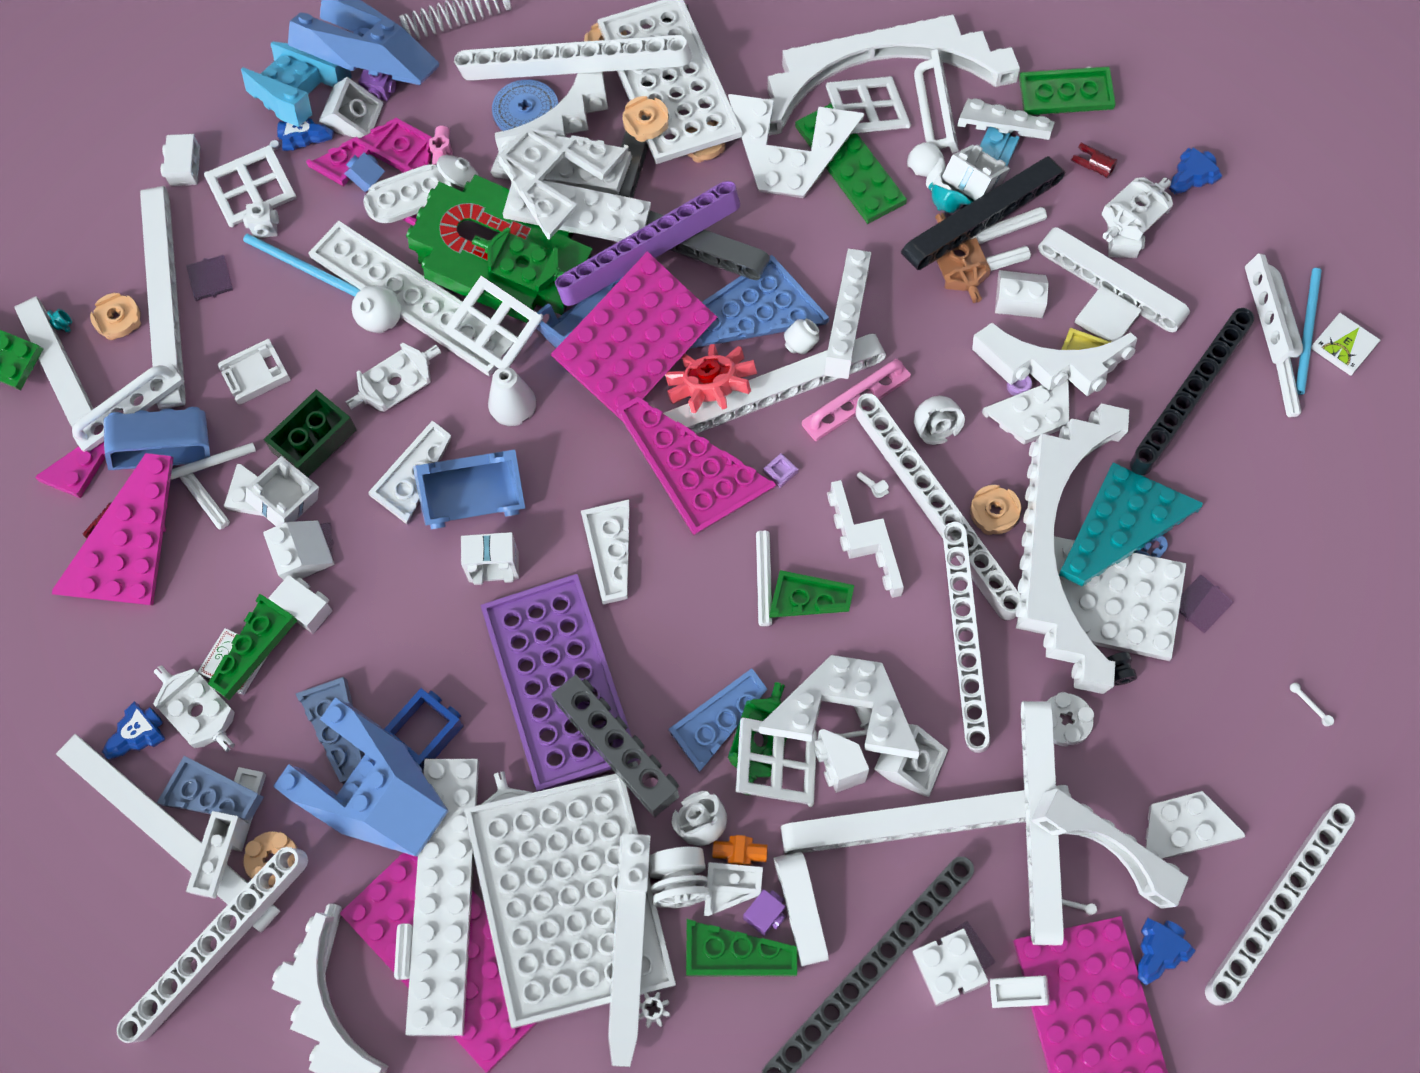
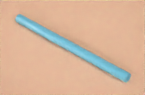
M250 234L244 236L243 241L354 297L360 291L357 287Z
M1313 268L1311 273L1302 337L1303 352L1300 355L1296 380L1298 395L1305 394L1322 273L1320 268Z

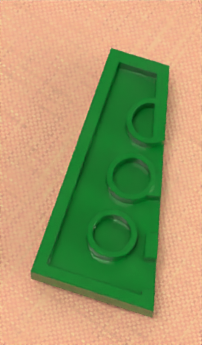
M262 594L258 595L256 599L257 605L253 612H249L244 620L246 624L240 635L236 634L231 642L233 644L231 651L228 655L223 656L208 683L210 687L228 700L234 696L298 621L292 614Z

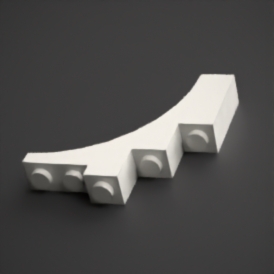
M603 72L578 73L569 93L553 109L527 124L495 133L499 155L526 127L536 128L540 131L556 132L557 136L566 137L568 133L588 130L586 113L608 109Z
M991 323L974 335L972 350L1010 385L1018 380L1025 379L1030 373L1049 391L1055 386H1061L1068 379L1086 396H1089L1094 391L1098 392L1104 388L1107 383V374L1112 372L1117 364L1123 360L1130 359L1134 355L1137 337L1130 332L1116 341L1099 347L1082 350H1056L1023 342Z
M316 913L315 916L309 919L305 931L308 933L304 942L300 943L295 951V963L283 962L282 965L277 967L273 975V981L275 982L272 989L301 1001V1004H298L292 1013L291 1021L293 1023L290 1029L320 1042L311 1052L309 1060L312 1063L309 1070L315 1073H386L389 1066L370 1056L352 1040L341 1025L331 1005L326 985L325 953L327 938L334 917L326 913Z

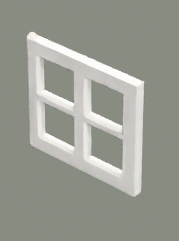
M893 77L827 82L826 88L834 109L845 111L865 109L869 122L858 123L852 133L910 128L911 124ZM887 87L891 100L872 101L867 88ZM858 89L862 100L861 103H842L838 91ZM894 106L898 119L879 121L875 108Z
M271 145L204 173L230 227L244 222L243 214H246V210L234 214L227 199L248 191L253 203L263 202L256 187L277 178L284 193L264 201H269L272 209L296 199V195ZM267 158L273 173L253 181L246 166ZM237 170L244 185L223 193L217 179Z
M480 276L443 331L499 369L510 367L542 321L543 314H537ZM484 290L502 301V304L491 319L473 307ZM511 308L529 319V322L518 337L500 325ZM469 312L487 324L476 341L458 330V327ZM496 330L514 342L503 359L484 348Z
M741 718L736 792L808 804L809 807H812L814 805L816 754L814 748L816 747L815 741L817 740L816 730H814L812 742L806 741L804 763L783 759L785 737L773 736L772 757L750 753L752 731L759 732V725L763 721ZM750 760L772 764L771 786L748 782ZM783 766L805 770L804 792L782 789Z

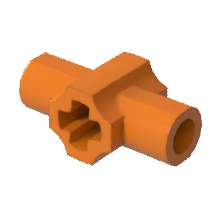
M735 835L730 836L729 841L716 840L713 842L712 857L728 859V864L751 866V861L767 862L768 844H755L751 837Z

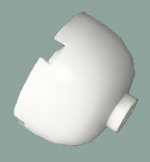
M377 285L367 286L361 289L353 299V318L359 326L367 331L384 333L383 331L389 328L392 329L397 324L400 318L401 305L398 303L395 292L389 288Z
M940 395L931 397L921 403L914 416V424L918 435L925 443L932 445L947 442L946 437L951 434L956 436L964 426L965 421L964 414L956 402L951 398Z
M700 791L688 796L681 802L683 807L679 812L675 810L673 813L672 825L674 830L688 844L695 846H705L716 841L723 834L727 824V813L722 802L714 793L710 795L708 791Z

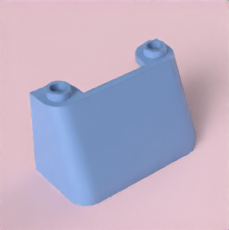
M515 450L413 466L425 525H430L431 529L446 527L445 522L497 512H504L505 516L520 514L519 509H525Z

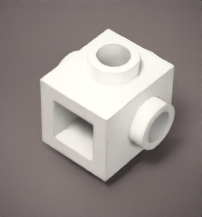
M259 201L246 204V214H243L245 227L250 229L252 235L256 238L277 236L279 216L277 210L272 209L270 202Z

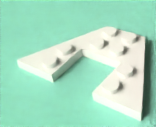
M733 94L728 95L732 110L742 130L741 138L758 190L764 193L804 198L864 117V113L818 107L811 151L767 145L774 100Z
M526 127L499 155V162L542 231L550 240L576 211L577 204L541 181L563 157L603 180L627 154L629 146L624 145L623 148L604 144V141L601 140L592 141L588 138L571 135L570 138L557 136L556 132L540 131L536 128Z
M831 655L759 725V733L812 742L821 701L871 708L872 713L865 741V750L919 758V748L881 662Z

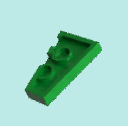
M780 570L769 618L849 612L854 585Z

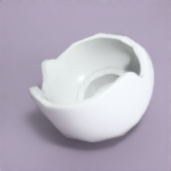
M924 142L916 145L910 152L907 166L913 169L915 175L928 177V174L938 163L941 157L944 159L937 146Z

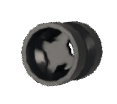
M1121 652L1107 657L1108 660L1115 662L1114 686L1124 685L1138 678L1136 671L1131 668L1130 663L1132 659L1129 652Z

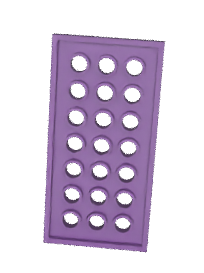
M578 574L480 605L536 791L564 786L611 770L612 768L579 730L576 733H568L566 731V726L571 721L554 703L551 695L560 687L551 684L555 676H563L566 682L576 674L578 669L582 667L588 668L590 673L585 679L589 681L598 693L597 698L602 697L611 707L609 712L614 718L619 716L628 727ZM564 600L568 605L564 610H556L554 608L555 603ZM535 608L543 610V614L539 618L530 617V613ZM511 616L519 618V622L515 626H507L505 624L506 620ZM565 623H573L575 628L572 632L565 633L561 630ZM543 630L551 633L550 637L545 641L537 639L538 633ZM516 639H525L526 644L523 648L516 649L512 647ZM573 645H580L583 649L580 654L571 655L568 653L569 648ZM548 653L558 655L557 660L550 664L544 661V657ZM524 661H531L533 663L532 669L527 672L521 671L519 667ZM531 684L540 685V690L537 694L530 695L526 692L527 687ZM583 701L578 704L577 708L586 709L590 703ZM538 707L548 709L546 716L543 718H536L533 715ZM604 721L602 724L594 725L593 727L597 729L603 728L607 722ZM628 727V729H626V731H627V733L631 736V733H630V730H629V727ZM546 730L555 732L554 739L549 742L541 740V735ZM621 739L613 740L611 747L618 748L622 746L624 741ZM583 745L588 748L587 754L583 757H576L573 754L577 746ZM553 754H560L563 757L562 762L557 766H552L548 763L549 757ZM633 758L629 760L627 764L638 761L639 759Z

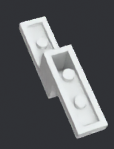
M841 480L831 482V490L827 492L830 506L835 507V526L837 529L841 528L843 535L840 537L842 550L847 551L849 559L876 553L878 567H883L885 573L882 576L885 590H890L892 598L902 596L904 586L884 519L854 525Z
M238 767L234 782L260 794L266 774ZM212 811L186 892L216 899L231 849L242 852L251 821L242 820L238 816Z

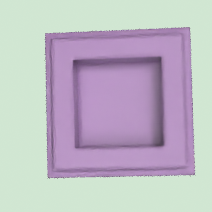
M781 453L764 467L763 472L781 488L798 473V468Z

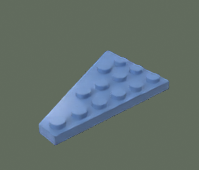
M771 255L770 261L759 280L740 276L702 302L717 318L689 349L785 332L797 319H809L816 326L825 325L829 322V316L775 257Z

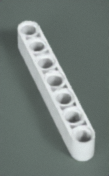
M1052 228L1038 246L1040 253L1049 260L1097 289L1101 285L1140 308L1142 310L1141 316L1168 332H1176L1190 314L1189 308L1183 302L1062 229Z
M35 296L14 306L30 341L43 348L39 360L73 428L79 419L94 408L55 328L49 322L50 318L43 304Z

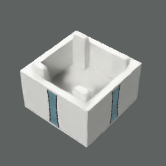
M971 145L953 154L942 176L943 180L974 200L1001 185L1010 168L1005 166L1006 163L1004 161L994 159L982 151L983 148L979 145Z
M281 456L246 487V502L275 526H278L285 522H294L318 500L319 486Z
M512 532L461 536V565L469 582H473L474 585H481L483 581L504 580L505 583H510L514 579H519V551Z

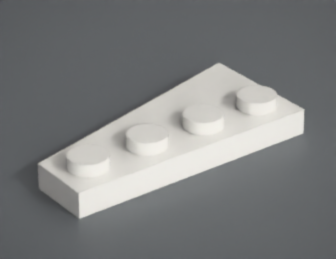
M967 99L957 126L965 127L966 123L974 124L976 129L986 130V127H995L1000 133L1007 134L1015 130L1018 131L1020 136L1049 140L1055 122L1050 121L1047 117L1028 115L1021 110L1013 111L1006 109L1002 105L987 104L980 99Z
M629 500L581 511L603 605L628 599Z

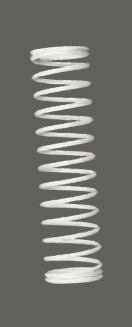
M445 0L446 13L441 4L437 3L438 16L434 8L429 5L430 19L426 11L423 8H421L420 12L422 22L418 14L415 11H413L412 16L414 25L408 14L405 13V15H400L399 18L402 27L411 35L407 23L408 18L416 34V37L419 40L420 36L418 33L415 20L416 15L424 31L425 36L428 37L423 17L424 12L433 33L436 35L431 15L432 9L442 32H444L439 12L440 6L450 29H452L447 9V3L455 17L458 26L460 27L455 1L457 2L463 14L466 24H468L463 0H461L462 7L458 0H453L454 10L449 1ZM465 0L474 21H476L472 1L469 0L468 2V0ZM475 0L480 11V14L484 19L480 0ZM484 0L490 16H492L489 1ZM493 0L498 13H500L497 0ZM502 0L506 10H511L510 0Z

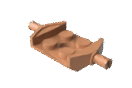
M939 213L935 216L938 223L946 219L944 213H941V215ZM975 237L964 242L936 261L945 279V289L967 290L972 302L976 303L977 300L978 303L982 300V297L977 287L989 277L991 269ZM955 250H961L965 252V255L959 257L956 256L953 252Z

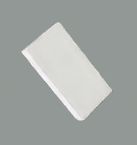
M1047 976L990 979L992 1008L1050 1005Z

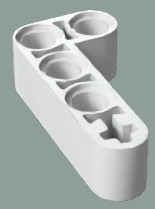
M798 851L774 857L801 967L829 960L803 853Z

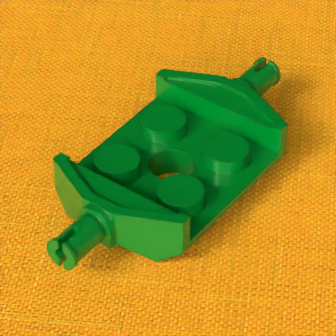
M508 227L489 241L477 235L473 238L472 244L485 249V253L488 254V272L534 291H543L552 281H555L560 275L565 273L558 268V248L554 247L552 251L511 234V229ZM526 260L529 265L521 268L517 266L516 262Z
M775 682L771 697L746 701L741 718L764 721L781 704L785 685ZM740 722L728 755L730 763L735 768L738 765ZM752 731L750 753L772 757L773 735L762 734L764 743L760 747L755 744L754 735L756 732ZM750 760L748 782L754 783V780L757 778H770L772 764Z

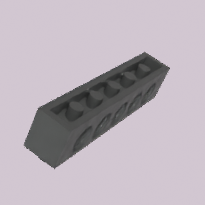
M575 674L551 693L554 703L654 818L657 817L679 798L677 789L679 784L670 774L664 775L660 770L662 765L654 755L648 756L642 750L645 746L636 735L631 737L627 733L626 729L628 727L619 716L616 718L612 716L609 712L611 707L602 697L598 699L592 693L595 690L589 681L585 678L581 680ZM583 701L590 703L586 709L577 708L578 704ZM599 720L607 722L603 728L597 729L593 727ZM621 739L624 741L622 746L618 748L610 746L613 740ZM633 758L639 759L641 762L637 767L627 766L629 760ZM648 778L658 780L654 787H646L644 785Z

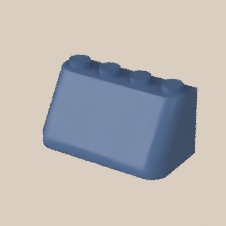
M188 407L185 410L162 409L159 412L140 410L131 414L113 412L103 420L104 451L108 470L136 468L145 453L174 457L173 465L189 464L210 457L206 413L198 407Z

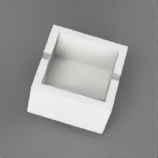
M964 929L941 938L942 945L938 946L937 942L934 941L913 951V956L936 1007L959 997L958 989L961 987L963 993L966 994L988 983L987 977Z

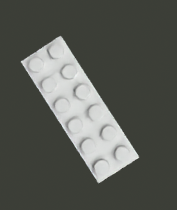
M628 151L603 180L563 157L543 180L605 193L619 194L632 155ZM498 152L491 169V174L495 178L510 179L499 162Z
M546 180L541 181L577 204L576 211L559 230L619 242L642 229L647 224L651 202ZM511 183L503 211V218L539 225L517 189Z

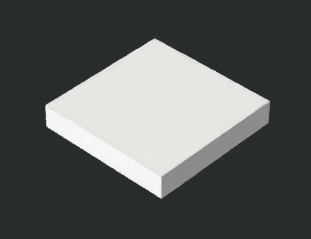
M1101 285L1077 316L1075 323L1097 337L1113 342L1125 335L1142 310Z

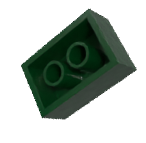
M316 389L263 440L274 455L278 458L282 456L306 477H309L357 429L349 415Z

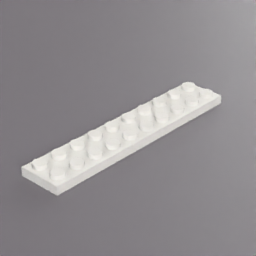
M338 221L309 252L313 260L360 290L371 285L389 288L395 292L398 303L401 305L400 318L486 375L490 376L497 367L443 331L462 304L461 300L435 283L424 279L423 275L342 222ZM469 312L458 327V330L476 341L487 324ZM496 330L484 348L503 359L514 342Z
M425 759L424 776L448 809V813L418 855L406 1021L407 1036H464L474 853L464 808L477 806L478 759Z

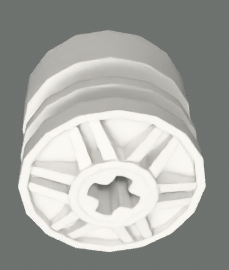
M678 847L659 851L649 856L650 878L661 880L651 886L652 893H656L652 897L654 906L681 908L702 902L710 897L709 888L704 887L708 884L707 877L695 875L706 869L703 849L699 847Z

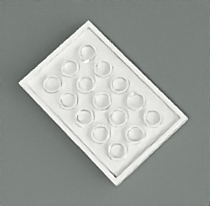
M1054 536V552L1059 574L1075 540ZM1132 553L1131 556L1120 563H1115L1107 568L1101 575L1093 577L1084 586L1059 576L1071 610L1094 645L1166 661L1171 660L1186 563ZM1019 617L1017 618V623H1016V628H1017V629L1026 630V631H1031V632H1035V633H1040V634H1045V635H1046L1045 632H1041V631H1036V630H1031V629H1027V628L1018 627V619H1019Z

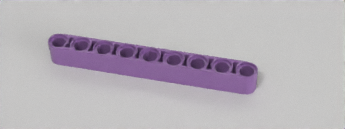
M731 181L719 183L560 275L555 280V285L562 303L571 306L581 302L622 278L647 251L656 258L738 210L740 200L736 185Z

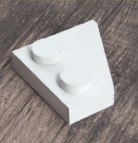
M241 464L236 466L224 507L229 511L263 516L246 502V487L257 476Z
M709 862L707 888H709L710 897L705 900L704 916H710L759 896L761 893L763 867Z

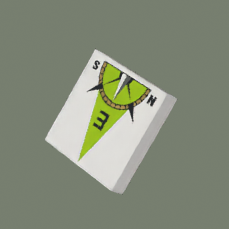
M1339 313L1314 342L1311 349L1351 376L1379 343L1380 339Z

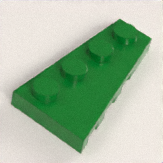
M687 919L686 976H797V946L758 938Z

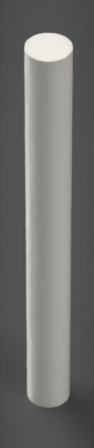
M252 442L172 469L171 480L256 452L254 444Z

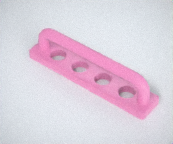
M895 359L802 421V426L814 441H818L856 415L857 401L861 396L860 393L869 389L880 400L907 382L911 374L903 366L902 361ZM886 376L892 380V383L889 385L879 383ZM851 402L854 408L850 411H845L840 406ZM828 414L832 415L835 419L830 424L822 421Z

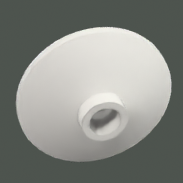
M443 155L437 161L440 173L457 186L464 188L467 181L471 182L473 176L478 175L476 170L464 158Z

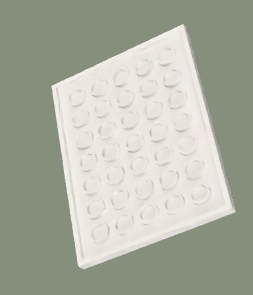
M612 774L464 808L511 1029L609 1004L620 837L622 834L638 835L626 784L617 774ZM649 876L645 900L640 995L676 985L657 908L653 904V893Z

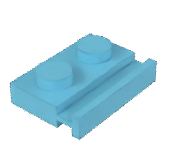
M988 127L980 147L983 148L982 151L996 160L1001 159L1006 163L1005 166H1008L1020 137L1010 136V133H1000L998 129Z

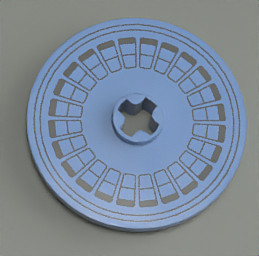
M518 80L503 87L495 96L492 104L493 118L502 131L513 129L546 114L558 105V99L554 91L542 82Z

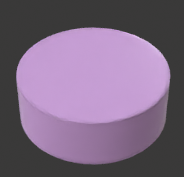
M1029 376L1021 381L1018 380L1012 385L1007 382V390L1013 396L1030 390L1032 386Z

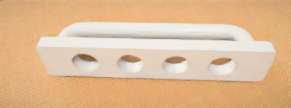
M935 49L931 51L932 59L920 63L914 72L926 143H932L939 149L950 147L951 152L955 153L959 152L945 72L939 51ZM934 68L947 137L940 140H935L923 77L924 71Z
M1257 254L1245 266V270L1272 361L1275 364H1281L1288 357L1300 356L1303 352V344L1280 272L1268 264L1265 255ZM1262 274V281L1259 284V277ZM1268 293V300L1264 303V298ZM1274 313L1273 322L1270 323V317ZM1280 333L1279 342L1276 343L1277 334Z
M169 363L167 366L157 365L148 369L79 419L72 428L74 439L82 451L90 452L104 441V428L98 435H94V430L99 425L104 426L103 420L110 413L120 410L124 411L123 414H131L140 410L146 411L185 382L172 363ZM163 382V387L159 391L153 390L156 383ZM143 396V402L138 406H134L135 399Z

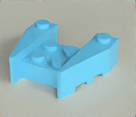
M274 41L271 42L274 62L259 74L244 67L241 68L246 91L255 99L259 98L268 110L272 109L280 120L298 127L312 115L308 94L320 83L333 87L346 77L352 78L351 70L291 47L288 43Z

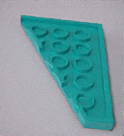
M1113 462L1062 566L1059 576L1084 586L1093 577L1104 573L1107 568L1115 563H1120L1131 556L1134 551L1145 547L1154 538H1159L1170 531L1173 526L1184 522L1187 517L1195 512L1198 513L1203 503L1145 476L1135 474L1133 471Z

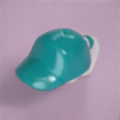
M941 157L928 174L926 186L932 192V201L938 211L955 213L963 205H969L975 200L967 198L965 193L960 192L942 179L946 164Z

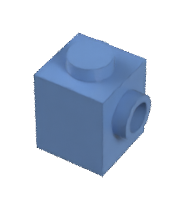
M363 152L359 157L354 155L346 165L349 168L344 174L366 192L385 171L378 165L377 160L373 156Z

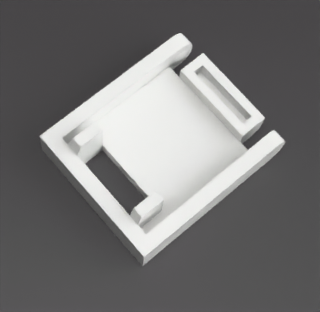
M269 338L218 363V367L222 371L221 373L239 405L291 380ZM273 356L278 367L275 366L268 369L264 359Z

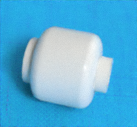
M797 319L784 333L785 346L791 353L806 354L818 343V333L820 331L813 321Z

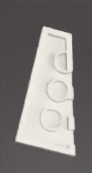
M431 421L368 492L369 496L408 525L420 501L413 466L440 462L452 438L451 434L434 421Z

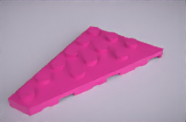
M636 397L616 409V412L693 535L698 534L776 487L774 481L768 480L757 473L752 467L744 465L736 457L712 445L704 437L696 435L694 431L680 422H675L667 417L659 409L651 407L648 402L640 397Z
M145 453L52 589V594L153 605L174 457Z

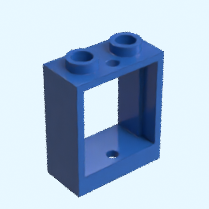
M420 688L384 729L400 740L395 734L424 702L449 721L420 755L407 746L408 752L414 761L418 763L423 773L425 759H435L464 726L459 719L461 715L453 707L449 706L446 709L440 704L442 699L431 690L427 693Z

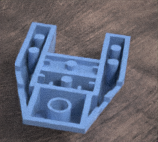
M321 0L320 19L350 30L353 33L302 12L291 19L289 23V46L348 70L354 71L357 67L369 70L368 74L378 76L380 72L392 75L393 80L421 85L439 67V62L405 29L361 0Z
M335 697L320 720L365 753L338 794H335L306 770L290 764L285 768L273 787L292 802L343 835L418 857L448 813V809L433 786L428 783L422 773V769L414 761L404 743L351 704Z

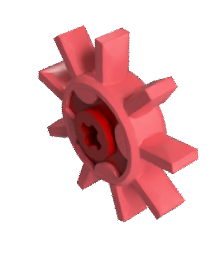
M715 344L709 345L708 356L697 360L684 354L682 361L686 370L667 372L665 374L668 386H676L668 390L671 403L674 404L691 396L688 401L691 413H696L703 402L716 400L722 410L726 409V396L733 390L746 394L751 392L749 380L743 379V377L757 374L754 360L740 363L745 359L742 347L740 346L736 347L727 356L718 355Z

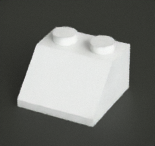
M346 77L333 86L319 121L337 134L361 138L371 133L370 130L374 128L384 102Z
M999 270L995 313L1043 318L1047 306L1049 284L1046 275Z
M318 520L285 522L263 532L278 576L283 580L288 575L295 580L298 578L303 579L335 565Z
M908 724L919 748V758L881 753L874 769L889 781L929 797L948 749L918 725Z

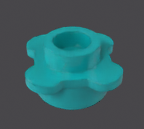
M57 309L55 312L52 310L47 312L51 318L49 322L56 330L63 329L68 333L71 331L69 325L72 324V319L64 310Z

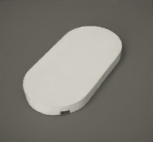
M424 165L373 184L364 197V206L367 214L373 220L380 223H392L418 214L419 209L427 204L430 190L432 188L435 189L439 181L453 188L454 184L440 173L437 165Z

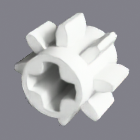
M659 992L655 994V998H650L647 993H644L646 1000L644 1003L639 1002V1008L642 1009V1013L639 1014L638 1020L646 1018V1026L648 1028L652 1022H657L661 1027L662 1017H670V1013L664 1011V1007L669 1004V1001L664 1000L661 1002L659 1000ZM654 1003H657V1007L661 1011L660 1013H654L653 1017H650V1013L646 1008L647 1006L652 1007Z

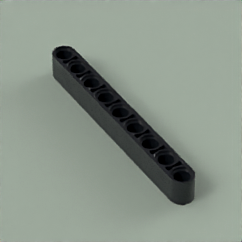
M1047 156L910 240L903 247L901 254L917 270H921L1057 185L1066 172L1050 156Z
M1238 308L1230 316L1137 447L1130 461V468L1135 474L1146 475L1155 466L1248 333L1254 322L1252 311L1247 308ZM1140 458H1144L1148 462L1142 461Z

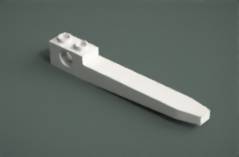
M622 834L620 837L608 1030L612 1066L630 1067L638 1036L650 835Z

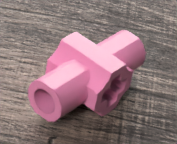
M446 126L436 127L435 136L429 140V147L433 157L432 165H437L438 159L443 155L453 156L449 141L450 130Z

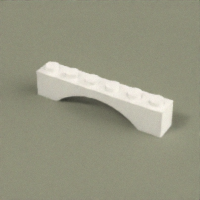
M848 248L824 373L826 376L849 378L871 252Z
M1055 789L1043 793L1031 819L1032 822L1051 835H1080L1102 844L1125 865L1135 881L1140 895L1161 909L1178 906L1189 877L1181 873L1176 865L1165 862L1158 857L1154 850L1143 847L1137 843L1136 838L1115 828L1114 823L1094 814L1092 808L1072 799L1071 794L1067 791Z

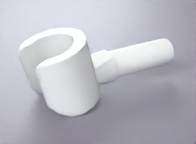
M859 472L857 474V477L871 488L876 498H881L889 493L887 490L889 486L884 480L875 483L863 473Z

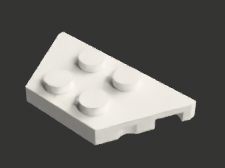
M1068 379L1064 384L1055 386L1050 391L1041 385L985 407L982 414L986 418L991 417L1000 424V428L1013 434L1014 438L1022 444L1037 440L1041 434L1049 435L1057 432L1069 422Z
M1203 791L1154 803L1149 806V824L1146 829L1145 838L1147 840L1146 848L1154 850L1162 860L1245 837L1244 832Z

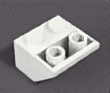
M819 730L814 750L818 761L825 764L826 771L824 776L828 786H833L837 793L865 783L869 768L859 744L828 730Z

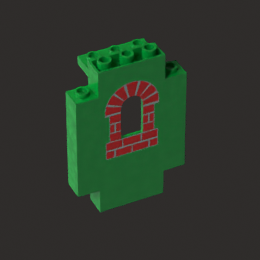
M474 175L471 182H466L463 192L439 181L436 188L430 190L427 204L419 209L415 225H411L406 234L409 249L416 251L418 254V263L422 265L424 279L467 297L480 276H482L533 311L536 305L544 307L549 303L555 313L563 315L567 305L562 303L555 281H552L543 291L537 292L488 272V254L485 253V249L473 245L472 241L461 237L457 232V227L463 221L476 222L498 233L508 227L511 229L510 233L552 251L556 247L558 248V268L564 272L590 259L593 248L572 240L573 232L558 230L549 240L539 225L503 218V211L510 189L485 178ZM526 260L516 262L517 266L521 268L529 265ZM486 290L483 291L477 302L495 310L502 304L501 300ZM513 308L507 313V315L522 322L528 323L529 319Z

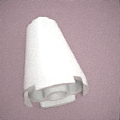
M502 367L493 374L488 408L498 423L506 426H517L534 414L536 409L535 394L512 368Z

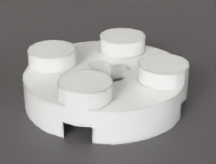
M1061 692L1051 697L1048 701H1050L1052 706L1054 744L1068 746L1082 743L1093 728V710L1082 698L1073 694ZM1060 715H1070L1073 724L1063 725L1061 723L1063 719Z

